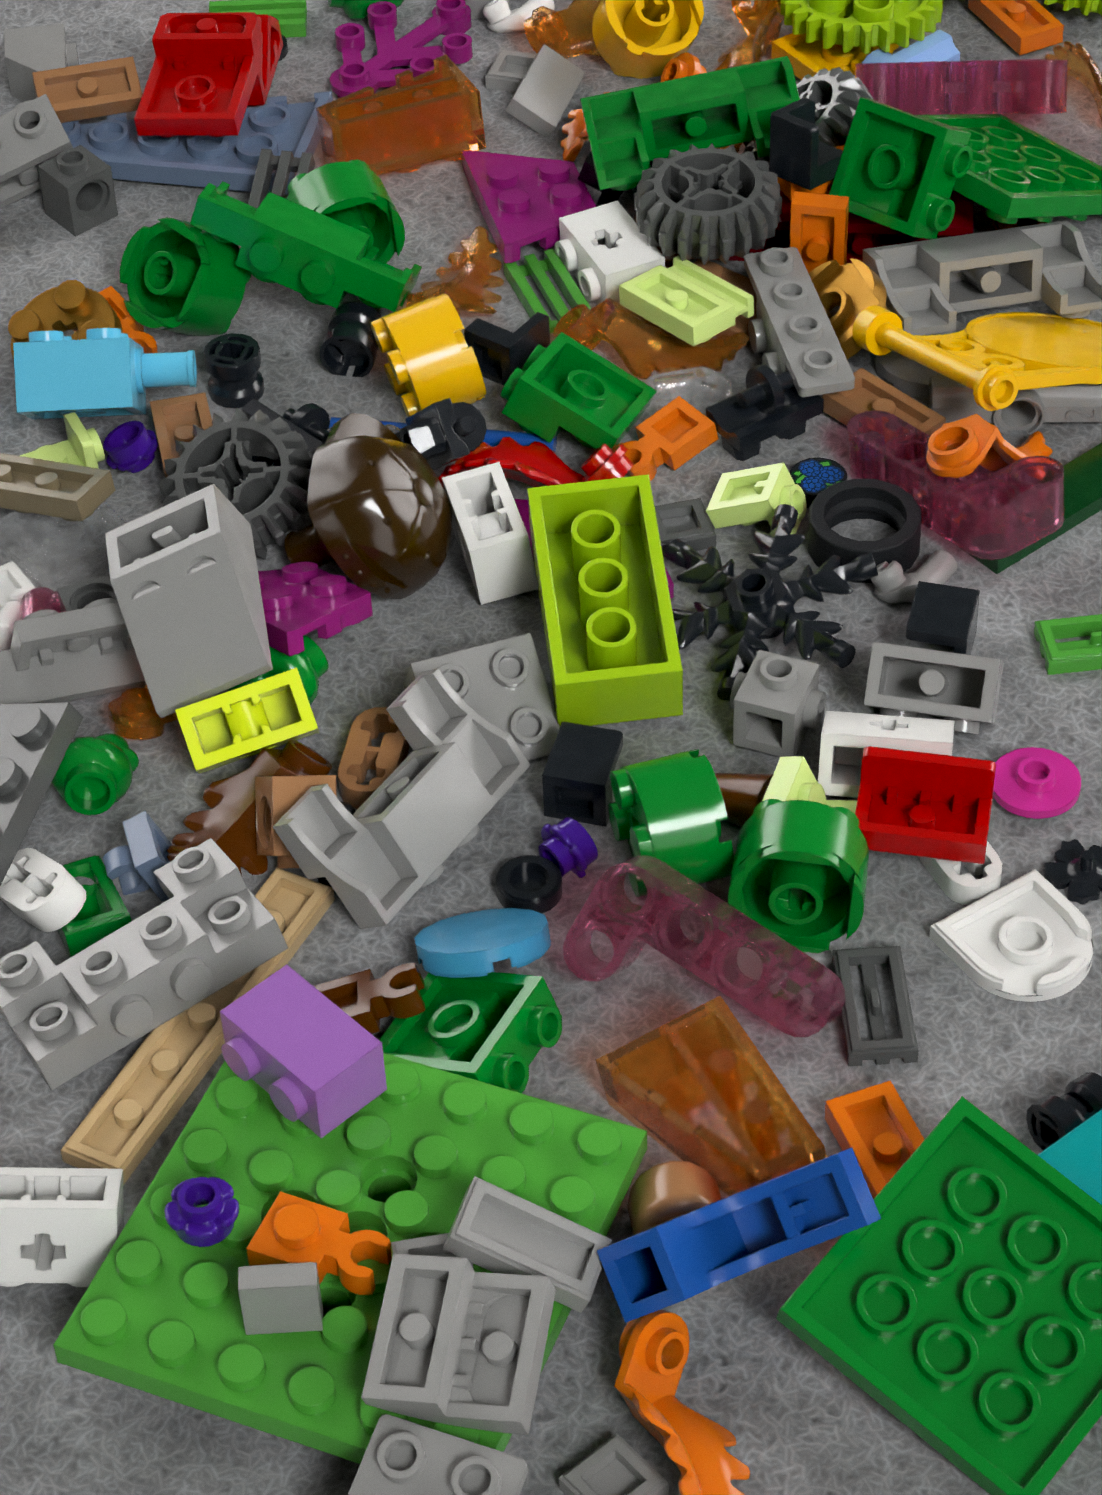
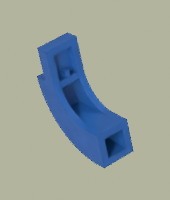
M851 1147L597 1250V1253L626 1323L684 1301L761 1266L880 1220L881 1217Z

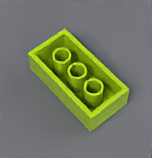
M649 474L527 488L530 536L555 712L559 726H561L562 721L593 726L683 715V669Z

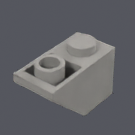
M64 24L4 29L5 62L11 96L22 101L36 99L32 72L79 65L76 42L67 43Z

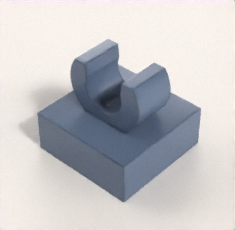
M143 811L122 822L128 845L118 846L108 851L103 856L107 876L111 880L119 877L123 895L146 891L151 887L161 901H166L169 898L163 892L154 871L170 862L167 859V849L172 843L149 814Z

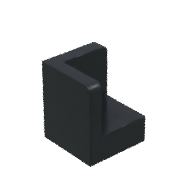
M804 97L770 114L769 171L777 174V177L808 190L834 179L843 151L819 141V129L815 125V101Z
M537 312L514 333L479 318L464 329L465 340L468 347L472 346L482 376L505 386L507 380L517 367L523 369L527 359L538 344L545 348L550 345L549 316Z
M919 581L906 625V638L913 641L954 647V653L971 655L977 631L980 590Z
M562 721L542 774L544 816L558 819L571 817L577 822L607 827L609 821L608 804L613 803L610 773L614 771L623 747V733L621 731Z

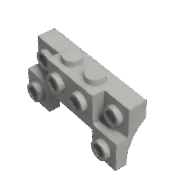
M1067 220L863 249V263L874 271L885 285L887 293L886 306L891 312L900 317L903 330L913 335H936L938 333L956 331V316L967 311L994 307L1006 308L1015 304L1043 301L1057 312L1059 316L1072 319L1088 316L1091 310L1102 309V277L1095 269L1089 257L1081 230Z
M438 668L421 672L386 709L413 751L353 815L339 801L329 785L322 784L310 787L273 826V829L307 879L326 877L360 929L386 926L420 888L435 881L444 871L442 863L456 848L465 845L479 833L480 826L478 823L531 766L512 735L476 713L455 692Z
M212 838L198 846L183 850L174 860L154 871L163 892L169 898L167 901L59 965H55L38 941L31 943L21 950L10 952L0 959V1013L52 1091L288 949L275 918L247 888L238 867Z

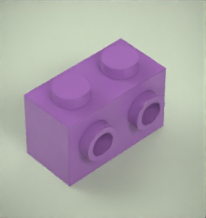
M287 964L220 1011L225 1040L221 1050L230 1069L244 1081L254 1080L269 1093L275 1107L286 1119L292 1122L299 1119L320 1138L331 1132L387 1090L382 1042Z

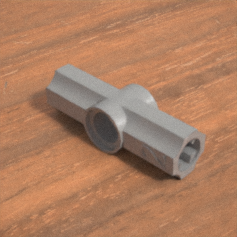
M931 375L929 377V408L944 416L946 423L977 413L987 422L994 423L1002 434H1008V430H1026L1027 434H1032L1043 423L1102 422V384H1074L1018 390L1017 396L1011 405L1004 409L988 411L977 405L972 389L943 375Z

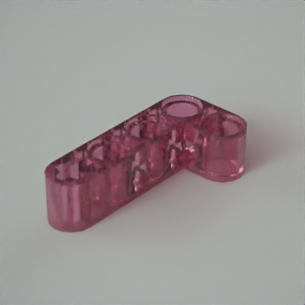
M1012 59L855 63V77L860 78L873 96V100L914 115L1067 113L1068 60Z
M877 410L865 411L852 417L847 424L851 478L878 479L896 484L910 493L921 508L922 525L975 557L988 560L1008 557L1056 532L1063 526L1065 521L1063 465L1056 459L1046 456H1029L1019 459L994 473L978 465L972 473L964 477H941L930 470L926 460L930 436L894 414Z
M649 855L636 856L608 868L601 875L567 933L563 944L564 960L568 968L578 978L586 981H601L628 968L637 959L647 943L783 1033L793 1037H809L818 1033L841 1014L845 1004L843 984L840 978L829 968L666 863ZM628 873L635 874L644 881L647 888V899L643 906L632 903L625 894L624 880ZM683 910L692 911L701 918L705 930L701 943L691 941L683 934L680 927V917ZM594 930H598L610 938L614 950L611 962L600 960L594 954L591 947V937ZM740 947L749 948L760 957L763 967L760 980L748 978L740 971L737 965V953ZM786 972L787 977L781 980L778 984L782 987V989L773 994L770 991V988L774 986L784 976V973ZM806 988L815 994L811 1003L815 1010L810 1014L805 1013L800 1008L804 1000L800 992Z

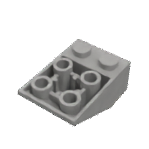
M215 484L105 533L110 581L156 713L161 718L174 713L176 709L207 699L273 670L251 524Z

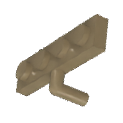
M0 453V508L12 509L19 513H36L59 517L66 521H83L91 516L95 509L116 491L110 470Z

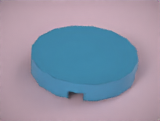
M518 908L487 909L463 913L425 927L414 937L419 965L422 963L423 969L434 976L449 978L488 975L487 973L494 972V962L510 958L511 968H520L541 958L551 946L546 916L534 910Z

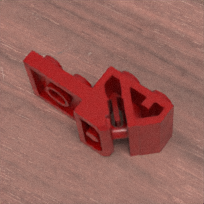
M254 12L166 13L160 16L152 38L156 57L134 117L138 136H238L247 106H262L266 103L283 48L279 20L268 14H255Z

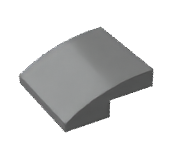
M393 1253L361 1396L362 1400L366 1405L427 1421L470 1429L529 1435L556 1289L550 1277L475 1272L467 1258Z

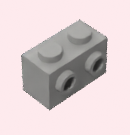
M46 94L34 100L21 102L12 111L0 116V208L41 189L37 165L58 156L60 152L66 149L73 148Z
M873 642L864 705L880 708L879 715L917 718L918 713L941 716L943 717L942 720L955 721L954 731L979 734L981 722L995 724L1004 662L1001 659Z

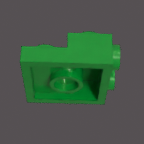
M860 97L829 195L848 196L849 212L912 237L937 239L938 233L949 227L955 214V204L950 200L956 178L963 177L972 163L973 151L970 146H967L971 133L928 117L908 113L873 99Z
M561 332L547 348L540 344L535 347L523 369L517 367L511 374L501 391L500 397L507 401L502 413L517 422L527 433H535L551 443L562 429H565L573 434L581 444L589 448L597 449L603 443H606L613 449L642 416L657 391Z
M490 972L487 973L488 975L480 977L449 978L434 976L428 973L424 978L425 988L419 990L426 1010L413 1017L395 1018L379 1041L382 1042L383 1053L523 1093L529 1079L528 1066L542 1047L550 1048L558 1042L562 1032V1015L543 976Z

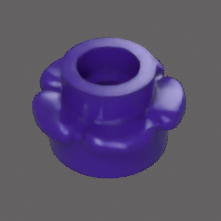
M129 421L119 425L107 435L103 442V447L108 454L106 462L112 469L118 468L120 471L131 473L142 471L155 458L154 452L158 447L155 432L146 430L140 421Z
M565 817L559 823L552 826L547 823L542 827L541 836L544 842L538 846L540 856L555 863L560 869L562 877L570 871L574 872L579 878L584 877L587 866L598 858L597 847L586 829L571 817Z
M217 1177L190 1178L181 1182L172 1190V1202H168L164 1210L165 1219L170 1228L175 1230L178 1237L185 1243L196 1247L212 1246L223 1241L231 1233L234 1222L239 1214V1202L233 1198L234 1190L232 1186L223 1179ZM208 1204V1205H206V1206H204V1207H196V1206H199V1205Z

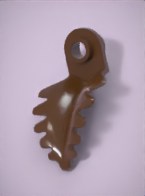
M289 740L283 750L263 748L248 769L229 778L212 782L205 789L203 799L211 810L194 812L184 818L183 824L193 832L181 833L173 837L171 841L174 845L167 849L168 861L174 860L183 850L198 846L212 838L238 867L240 873L241 867H243L252 875L263 874L268 870V859L265 855H257L255 777L328 775L333 767L332 764L315 750L295 740Z

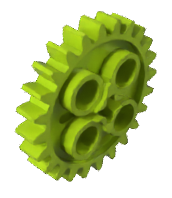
M781 0L780 14L784 15V25H792V34L806 33L805 42L807 43L821 39L823 40V49H829L838 44L842 45L843 53H848L853 47H860L864 54H869L871 47L878 46L884 52H890V44L895 43L907 48L909 47V38L923 41L925 32L934 33L936 31V23H941L943 0Z

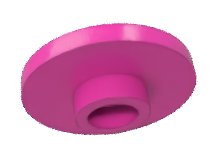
M1021 748L1006 753L995 762L996 772L993 797L1000 806L1013 814L1033 819L1055 817L1071 809L1080 796L1081 775L1074 763L1060 753L1045 748Z

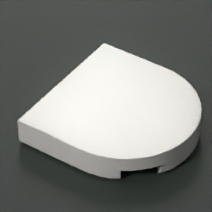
M1036 869L930 926L929 938L961 970L983 989L1006 999L1036 1002L1062 996L1076 988L1085 979L1090 970L1088 966L1093 956L1092 929L1088 920L1079 909Z

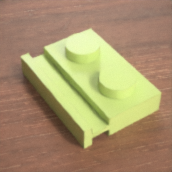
M680 256L673 258V266L669 268L659 265L619 285L620 305L692 346L704 343L713 336L736 325L735 318L739 315H743L746 318L754 316L753 295L687 259L681 261Z

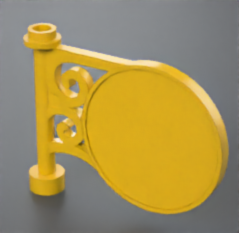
M873 305L862 310L853 325V339L860 348L878 356L894 351L972 389L977 405L988 411L1004 409L1011 405L1017 396L1018 390L1074 384H1102V322L1094 320L1064 318L1058 314L1004 312L977 317L971 320L965 329L955 333L921 336L904 331L902 321L897 314L881 306Z

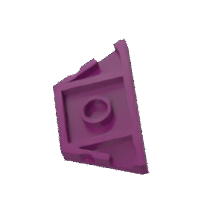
M472 150L462 151L464 173L504 263H513L520 260V247L540 240V246L544 249L555 246V243L560 241V217L596 207L585 183L578 180L579 172L574 162Z
M297 562L288 564L278 570L258 571L269 646L287 656L305 651L303 635L313 630L318 631V638L328 639L342 632L343 628L355 625L373 616L371 592L346 581L344 576L332 575L319 569L316 563Z

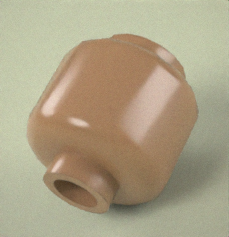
M668 1161L652 1166L639 1175L630 1188L627 1208L633 1235L721 1200L717 1181L705 1168L689 1161Z

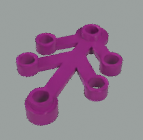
M437 0L436 6L432 10L431 18L395 41L394 28L398 24L396 6L387 1H379L369 5L367 8L368 26L375 33L377 55L365 63L362 61L360 51L366 46L363 26L357 23H345L335 29L336 49L342 53L343 65L331 74L330 87L339 99L358 103L372 98L378 88L406 85L427 87L437 84L441 79L440 63L462 64L468 62L473 57L472 39L469 35L464 34L472 25L470 7L466 5L465 0ZM438 35H446L442 39V45L423 47ZM410 66V69L389 70L392 67Z

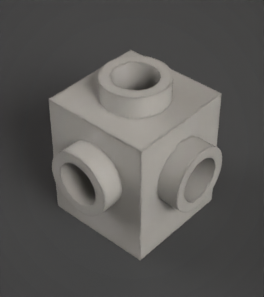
M759 650L748 672H739L732 687L730 707L734 709L733 745L779 757L796 756L808 729H818L824 715L826 693L818 691L819 664ZM771 720H781L782 723H774Z

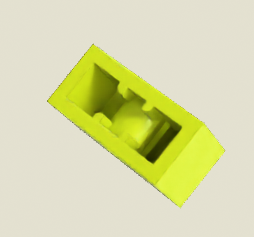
M297 668L175 710L195 770L199 774L259 754L263 748L274 749L287 744L289 740L297 741L319 733Z

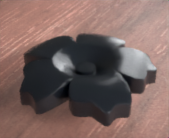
M1077 839L1070 842L1062 841L1061 848L1055 852L1054 860L1056 862L1044 864V878L1052 883L1056 889L1068 887L1067 899L1071 902L1084 905L1088 901L1098 900L1100 891L1102 892V847L1093 845L1089 850H1085Z

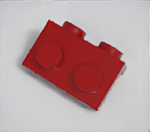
M865 747L862 756L861 780L855 815L859 819V828L867 841L868 850L984 864L996 772L995 762L880 747Z

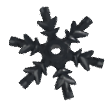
M781 504L775 508L769 534L762 531H756L753 534L755 544L760 553H748L758 569H746L738 576L734 575L735 563L733 559L722 566L721 557L716 547H709L705 555L702 556L682 540H673L666 549L665 557L673 564L686 568V570L676 576L677 580L690 584H702L698 589L699 593H723L722 602L715 607L707 606L701 602H694L696 612L672 609L679 649L682 650L689 646L703 631L707 640H709L720 624H730L736 628V634L726 638L719 644V648L729 650L718 657L710 668L712 672L726 670L720 681L717 696L719 699L730 701L736 676L739 672H748L757 655L756 651L763 650L769 652L768 647L761 639L777 637L783 631L784 645L787 646L795 638L797 648L803 659H810L816 649L841 668L847 667L855 656V647L844 640L831 636L840 632L843 629V625L832 621H815L820 615V612L817 611L796 613L794 604L802 597L816 602H824L822 593L848 595L854 591V588L847 583L848 581L866 580L878 576L877 567L871 552L858 556L843 566H839L840 556L833 555L815 573H813L808 564L798 580L782 578L780 571L790 567L797 561V557L790 556L789 554L796 550L805 539L804 534H791L798 518V511L793 506Z

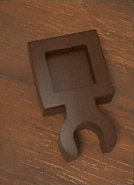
M416 963L398 965L378 979H375L371 970L368 969L314 986L371 1034L380 1032V1019L388 1016L409 1018L426 1010L425 1003L419 990L425 988V983Z

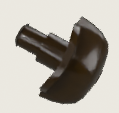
M350 413L334 423L326 444L316 448L312 459L307 502L309 516L313 524L297 532L291 531L286 535L285 551L287 558L291 564L313 562L318 564V568L335 561L358 587L384 599L406 598L424 587L438 574L447 556L452 530V510L448 496L436 474L417 448L401 442L380 421L366 414Z

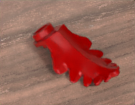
M503 437L495 447H492L487 442H482L470 454L456 460L454 464L448 465L438 479L444 488L443 477L500 462L505 478L514 479L533 487L621 478L627 474L634 463L625 455L628 449L622 443H619L613 449L606 443H603L580 467L586 473L583 476L568 467L553 450L541 442L534 441L529 446H522L511 437Z

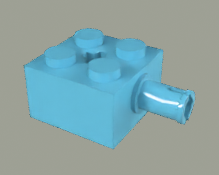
M120 328L87 329L86 339L72 340L71 336H64L63 331L29 332V342L13 343L17 413L32 419L64 418L63 415L74 411L78 417L146 414V388L197 386V365L194 350H188L187 352L144 353V348L129 338L128 334L121 333Z

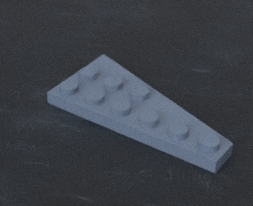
M332 91L314 93L315 102L287 104L286 96L267 97L266 105L246 109L238 136L224 137L138 136L134 119L127 120L126 112L107 115L106 120L97 123L80 124L77 120L61 124L73 148L82 145L111 167L113 179L206 187L208 183H211L216 188L223 181L230 184L228 190L251 192L261 149H272V153L275 156H280L282 150L292 151L293 157L301 158L302 152L314 154L334 108ZM273 170L268 193L272 192L277 170ZM290 172L285 195H289L288 185L297 175V172Z

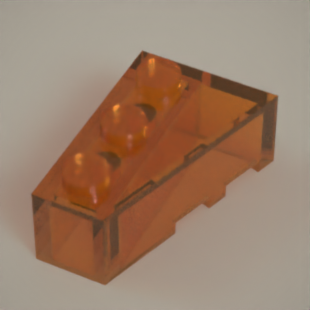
M445 54L433 59V70L414 78L413 72L409 70L395 75L396 85L374 94V88L368 86L317 107L324 165L358 159L368 164L369 168L377 175L393 171L409 173L418 170L422 164L442 159L447 161L461 160L462 151L486 149L480 91Z
M721 996L596 1059L608 1104L638 1128L647 1130V1134L681 1161H689L705 1168L717 1181L719 1189L728 1196L827 1157L825 1146Z

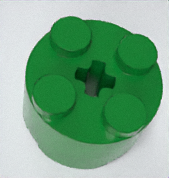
M356 159L348 162L329 163L309 173L299 174L290 181L288 185V200L371 235L364 256L372 246L379 248L376 259L386 264L395 252L399 256L405 242L403 221L381 179L364 161Z
M165 217L157 219L160 222L151 227L143 226L127 244L120 265V283L127 284L130 301L124 300V303L130 315L138 323L146 327L191 336L221 335L227 332L231 320L241 305L245 286L252 275L250 271L235 265L240 251L239 246L232 242L223 243L216 241L208 232L190 225V222Z
M699 749L651 759L611 771V786L616 802L608 804V814L615 839L618 842L627 840L633 858L627 859V870L636 897L649 894L654 896L731 876L734 860L732 839L719 842L721 837L720 820L728 819L724 799L714 770L705 755L699 756Z
M767 799L755 806L753 815L744 823L739 831L728 892V907L731 917L739 926V920H741L747 928L754 932L753 937L778 950L810 953L827 951L831 941L840 938L846 933L847 940L855 933L863 917L869 863L867 841L859 828V819L855 813L847 808L830 807L818 802L805 800L781 801L778 799Z

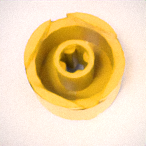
M601 0L594 12L592 23L595 45L600 55L610 65L613 73L618 76L638 79L661 76L666 64L671 59L687 52L697 37L704 15L703 1Z
M446 293L436 297L433 296L370 322L381 352H388L387 358L389 362L384 364V368L395 394L399 395L407 392L400 396L407 417L414 415L433 403L448 398L451 399L452 404L459 402L473 404L477 400L485 398L486 388L472 346L468 347L461 331L465 328L451 299Z

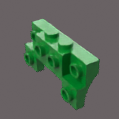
M788 56L580 98L600 190L611 188L616 191L635 188L641 180L642 171L651 168L650 161H653L655 158H668L669 152L672 149L680 152L688 151L690 144L701 149L708 148L711 143H713L715 148H721L732 144L753 141L758 157L769 156L770 114L800 100L793 67Z
M223 181L217 188L215 185L208 183L198 196L190 225L206 231L216 241L223 243L232 242L241 246L235 265L250 271L258 280L283 285L301 293L306 300L315 304L329 305L337 309L348 292L358 296L364 304L370 307L386 308L395 312L398 306L403 307L416 285L422 269L421 266L414 264L412 269L405 268L402 271L376 259L379 248L372 246L364 256L371 235L272 192L267 194L258 208L228 196L227 192L230 184Z

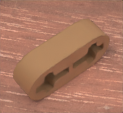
M374 707L363 711L356 716L350 728L338 767V783L342 800L350 803L355 809H358L406 759L409 743L386 710L387 707ZM379 732H387L382 738L380 747H373L371 740L376 739ZM368 769L376 770L377 777L372 778L369 785H361L365 780Z

